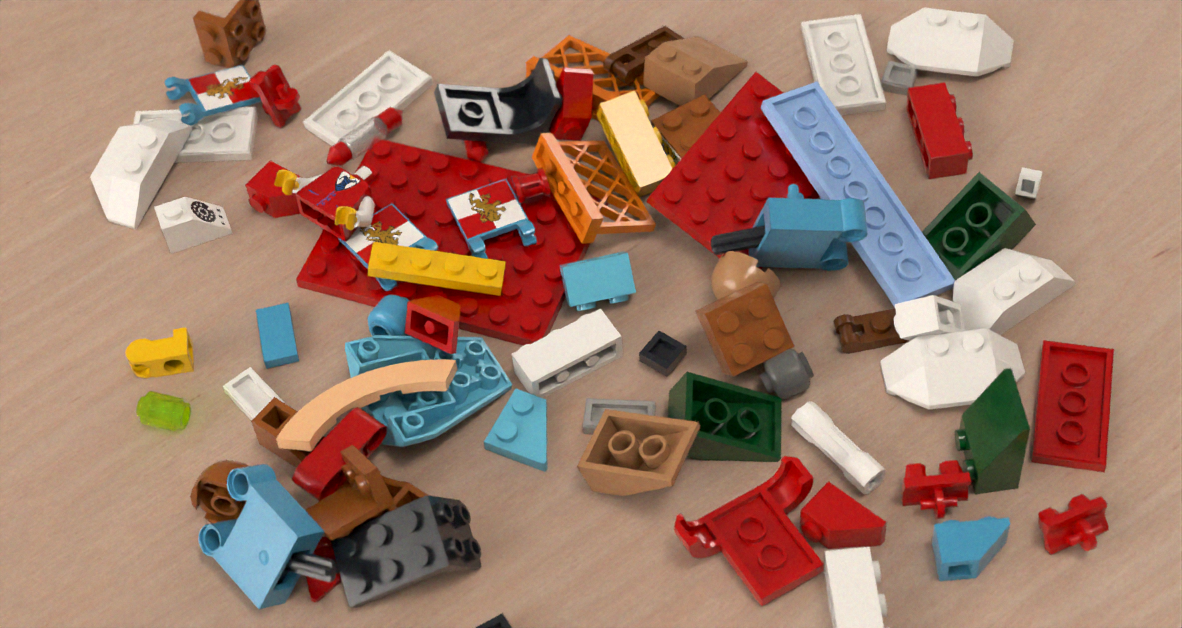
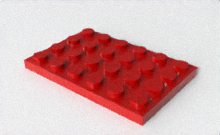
M755 72L652 192L646 202L713 253L711 239L714 235L752 228L767 199L787 198L789 185H798L799 193L804 195V199H818L819 194L761 110L763 100L783 94L784 92ZM749 249L736 251L749 256ZM725 254L716 255V256L720 259L721 256H722V255L724 256Z

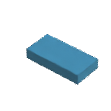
M289 303L256 309L266 369L299 362Z

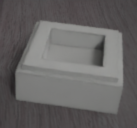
M888 61L881 80L882 90L907 95L908 88L914 87L918 76V69H913L910 65Z

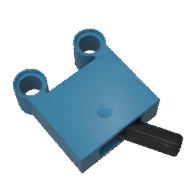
M791 184L788 186L787 198L767 199L752 228L714 235L711 239L712 251L715 255L726 254L728 251L736 252L749 249V256L758 260L756 267L840 270L848 266L849 263L846 242H857L867 237L865 205L862 200L856 198L842 200L804 199V195L799 193L798 185Z
M266 464L233 469L227 478L228 492L236 501L246 500L247 502L238 519L207 524L200 529L199 545L203 553L213 557L258 609L286 603L300 575L326 582L334 581L336 574L340 571V567L336 565V562L332 559L312 554L324 530L277 481L273 469Z

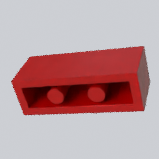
M945 82L910 87L907 92L906 111L928 179L967 174L968 160L973 158L971 142L965 141L964 138L965 128L963 119L961 117L957 118L955 96L954 94L949 95Z

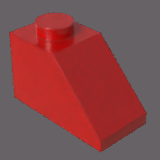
M563 67L556 83L558 92L562 95V106L556 112L549 130L550 133H553L556 140H582L592 118L594 77L592 69Z
M270 160L245 184L250 205L257 212H265L274 218L300 214L295 193L292 192L291 195H285L282 192V187L274 185L278 171L287 169Z
M439 295L408 301L405 334L449 354L456 353L461 305Z
M829 481L801 509L800 529L810 541L814 543L819 542L827 549L881 546L885 541L887 522Z

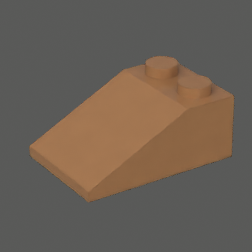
M699 36L663 42L645 57L643 86L682 106L704 94L708 99L711 98L746 68L748 61Z
M605 409L577 468L594 492L627 496L673 486L700 429V425L694 421Z

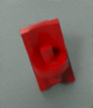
M273 64L267 71H258L249 80L252 89L258 92L263 102L262 107L265 113L270 115L275 126L282 128L290 116L302 109L298 102L300 95L297 89L290 87L280 66Z
M958 460L943 461L939 464V475L927 476L925 465L921 463L907 464L902 484V505H920V510L933 509L935 519H944L945 508L957 507V501H968V487L971 485L969 472L963 473Z
M1084 494L1071 498L1068 503V510L1060 514L1051 507L1040 511L1038 514L1039 528L1044 534V545L1049 554L1052 555L1077 544H1080L1085 551L1095 549L1097 547L1096 536L1109 530L1105 516L1107 502L1101 496L1090 500Z

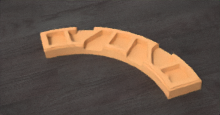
M437 359L398 363L349 378L321 393L299 410L276 438L278 448L312 451L322 436L337 423L336 419L350 409L353 410L356 407L363 408L380 401L381 395L402 390V394L427 391L446 392L458 370L456 360Z

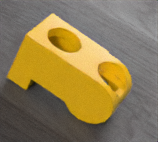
M187 327L173 329V337L152 341L146 338L134 340L126 349V357L132 371L140 378L161 377L194 371L193 343Z

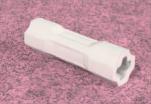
M807 402L793 414L791 426L808 442L815 444L830 458L863 494H870L881 485L886 478V469L869 453L857 447L814 402Z

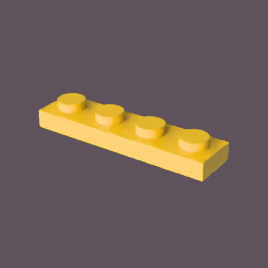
M373 242L368 276L501 296L506 261Z

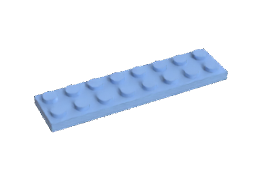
M818 82L763 100L761 110L821 199L842 200L856 198L864 202L868 234L865 239L851 243L894 307L898 303L932 295L936 296L953 289L955 279Z

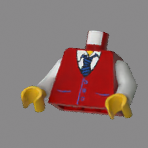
M362 166L352 175L340 167H333L323 174L310 178L297 177L289 170L278 171L274 185L282 187V192L285 195H291L292 192L295 193L300 215L346 242L358 227H367L372 223L375 203L370 185L375 181V175L369 168Z

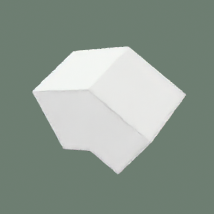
M1022 167L1015 195L1036 199L1041 183L1042 171Z

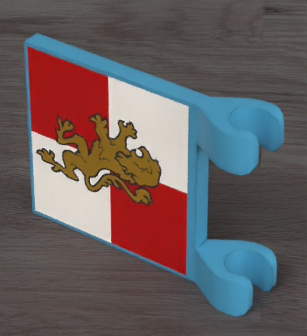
M243 65L188 79L169 77L165 80L167 88L176 87L174 90L166 92L170 100H177L190 91L197 103H183L179 106L181 114L190 113L186 117H181V122L190 126L195 125L205 116L262 102L258 92L252 89L249 83L251 77Z
M507 179L446 199L447 205L469 247L472 257L488 259L483 240L514 229H518L524 246L537 243L534 235V225L528 220Z
M392 203L373 214L372 223L367 227H358L346 242L339 238L345 247L367 269L373 242L433 251L438 250L437 243L427 238ZM375 277L385 291H389L397 286L395 280Z

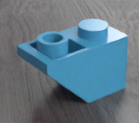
M989 516L975 521L960 522L958 520H947L941 524H934L932 546L939 582L977 578L1007 543L1010 528L1009 518L997 519L996 517Z

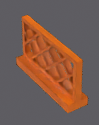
M571 35L564 38L542 57L548 59L550 68L554 71L555 83H557L563 68H558L552 64H562L566 68L592 69L594 75H609V78L593 79L592 118L598 120L597 113L601 103L634 90L639 100L643 99L647 107L660 96L649 89H640L639 85L644 83V72L637 75L631 84H625L618 77H615L614 74L606 71L603 65L590 66L589 61H601L604 63L610 53ZM571 47L581 53L565 54V51ZM533 56L526 62V78L533 72L539 58ZM583 62L584 66L568 67L567 63ZM618 86H634V90H618ZM612 87L613 92H609L603 88Z
M553 133L540 134L532 159L537 168L544 169L550 190L581 243H594L597 234L654 231L656 223L604 141H557ZM587 152H598L602 159ZM565 153H567V154H569V155L575 157L576 159L573 160V159L567 157V156L565 155ZM582 160L596 167V169L593 170L579 162ZM602 170V171H604V172H606V173L612 175L615 180H613V179H611V178H609V177H607V176H605V175H603V174H601V173H599V172ZM577 173L589 178L588 181L579 178ZM595 181L609 188L608 192L593 185L592 182ZM613 191L625 196L628 201L613 195ZM589 194L601 199L602 201L599 203L593 200ZM607 202L621 209L622 212L620 213L610 207L605 206V203ZM626 213H629V214H631V215H633V216L639 218L640 221H636V220H634V219H632V218L626 216L625 214H626ZM603 216L615 222H603Z

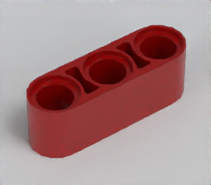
M360 407L354 408L297 466L292 476L293 483L318 501L328 497L347 481L341 469V466L346 463L340 452L353 445L368 458L383 442L388 428Z

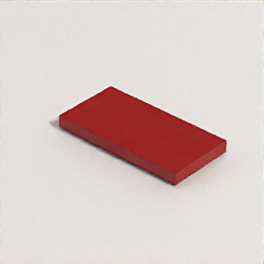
M1043 340L1032 463L1105 472L1114 349Z

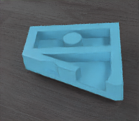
M515 388L484 441L485 449L546 472L548 468L547 401Z

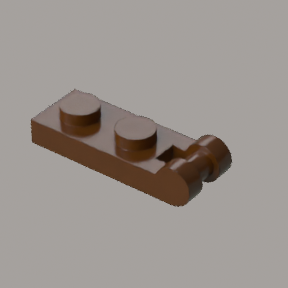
M663 26L610 54L605 59L603 68L611 74H618V78L625 84H631L637 75L644 72L645 57L663 42L685 38L667 26Z
M896 309L853 317L849 314L836 317L833 324L836 333L841 335L839 342L842 351L849 354L909 342V340L901 339L895 329L894 316L896 315ZM862 331L863 335H858L855 332Z

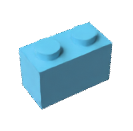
M625 251L559 265L567 304L570 307L576 306L577 311L596 307V301L609 299L610 304L629 300L628 294L636 293L629 255Z

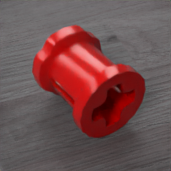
M538 168L536 173L523 177L511 176L513 189L520 204H523L525 199L544 194L547 197L551 195L543 168ZM537 183L536 186L524 189L525 186Z

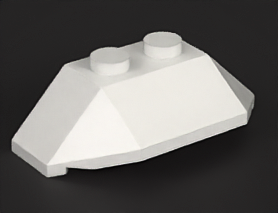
M922 8L891 26L887 52L895 55L900 61L910 65L913 69L977 77L993 72L1001 67H1010L1014 40L987 15Z
M160 118L118 128L90 176L108 221L137 229L192 132V126L167 118Z
M1004 248L954 281L953 302L961 304L964 331L987 328L1001 335L1074 286L1075 280L1052 260Z
M987 328L917 336L880 361L886 393L893 396L898 395L911 403L929 410L971 405L1004 369L1012 368L1016 383L1025 376L1018 345Z

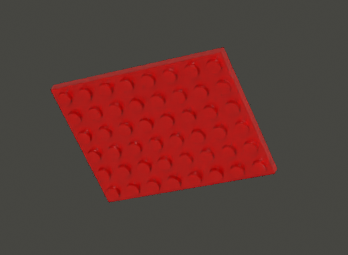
M375 137L356 170L357 172L362 166H365L375 175V181L370 185L375 203L373 214L392 203L427 238L437 243V251L466 256L472 255L447 205L446 199L503 179H507L514 192L511 176L516 175L519 178L530 175ZM537 183L525 186L524 189L536 186ZM551 192L550 196L546 197L542 194L525 199V202L520 204L528 220L534 225V235L537 243L524 246L518 229L483 240L488 259L506 261L501 296L395 280L397 282L396 287L385 291L375 277L368 276V269L345 247L339 238L323 229L296 281L300 288L373 307L387 295L405 297L410 301L439 295L461 305L459 329L524 346L532 344L550 333L566 298L559 265L583 260L590 243H581ZM589 194L593 200L599 203L602 201L601 199Z

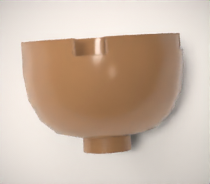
M728 251L724 256H721L711 276V287L716 299L719 300L735 291L756 282H761L768 285L774 299L781 287L780 280L769 268H767L765 273L757 268L758 260L740 252Z

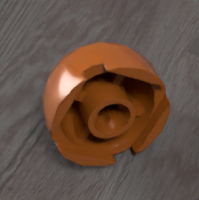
M232 460L217 461L203 470L198 477L190 498L196 510L200 506L207 512L204 518L209 522L216 523L238 519L247 501H236L231 497L227 488V478L233 469L247 467V464Z

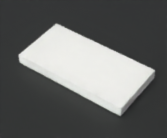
M861 14L801 22V32L814 82L819 83L839 114L842 116L885 110L886 100Z
M387 51L303 121L305 129L331 146L342 141L353 153L378 132L373 122L375 116L389 107L403 111L433 85V79L430 75L398 55Z
M240 107L203 117L192 126L193 130L174 163L252 160L258 120L257 107ZM180 110L136 111L133 124L160 118H167L182 123L181 117H186L190 113L183 115Z

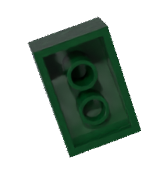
M978 172L922 233L953 278L957 280L1002 249L1012 250L1036 224L1021 205L982 173Z
M1012 368L1004 369L961 415L959 430H955L954 433L956 448L958 451H963L965 456L963 472H969L975 495L1018 489L1030 426Z
M686 372L669 390L668 418L694 421L700 425V429L687 454L688 458L710 461L778 462L781 460L782 398L691 372Z

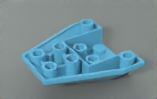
M376 335L345 343V352L351 378L367 371L398 363L437 359L456 360L458 370L446 392L427 391L402 394V390L381 395L380 401L362 408L388 428L382 442L384 445L404 447L434 439L512 389L513 384L482 337H458L457 350L454 354H449L412 336Z

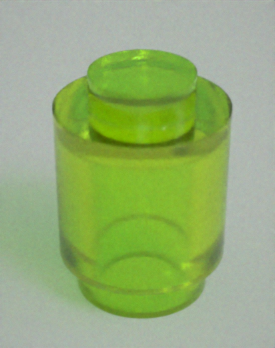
M149 391L145 397L142 396L139 399L136 414L140 417V422L143 425L170 431L184 430L190 419L191 405L184 402L183 398Z

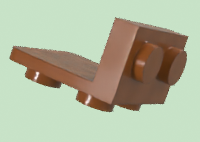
M239 0L225 18L200 10L193 17L205 61L225 68L240 66L249 57L251 50L258 41L264 38L266 33V26L258 0Z

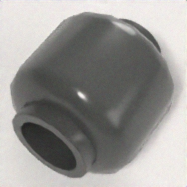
M788 349L764 361L766 372L760 375L768 394L775 391L777 396L782 399H787L807 390L810 387V378L814 377L804 353H797L794 349Z

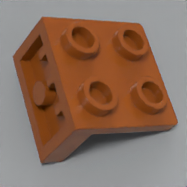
M353 445L340 452L346 463L341 466V469L350 484L305 510L324 530L323 534L329 540L347 536L353 531L354 527L368 519L379 517L386 508L395 504L378 468Z

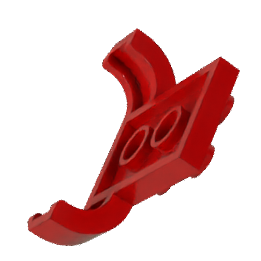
M791 456L782 457L779 469L769 480L697 520L686 521L682 514H678L674 524L675 534L690 555L694 558H706L722 552L761 607L824 571L822 560L787 516L807 497L814 482V477L799 458Z

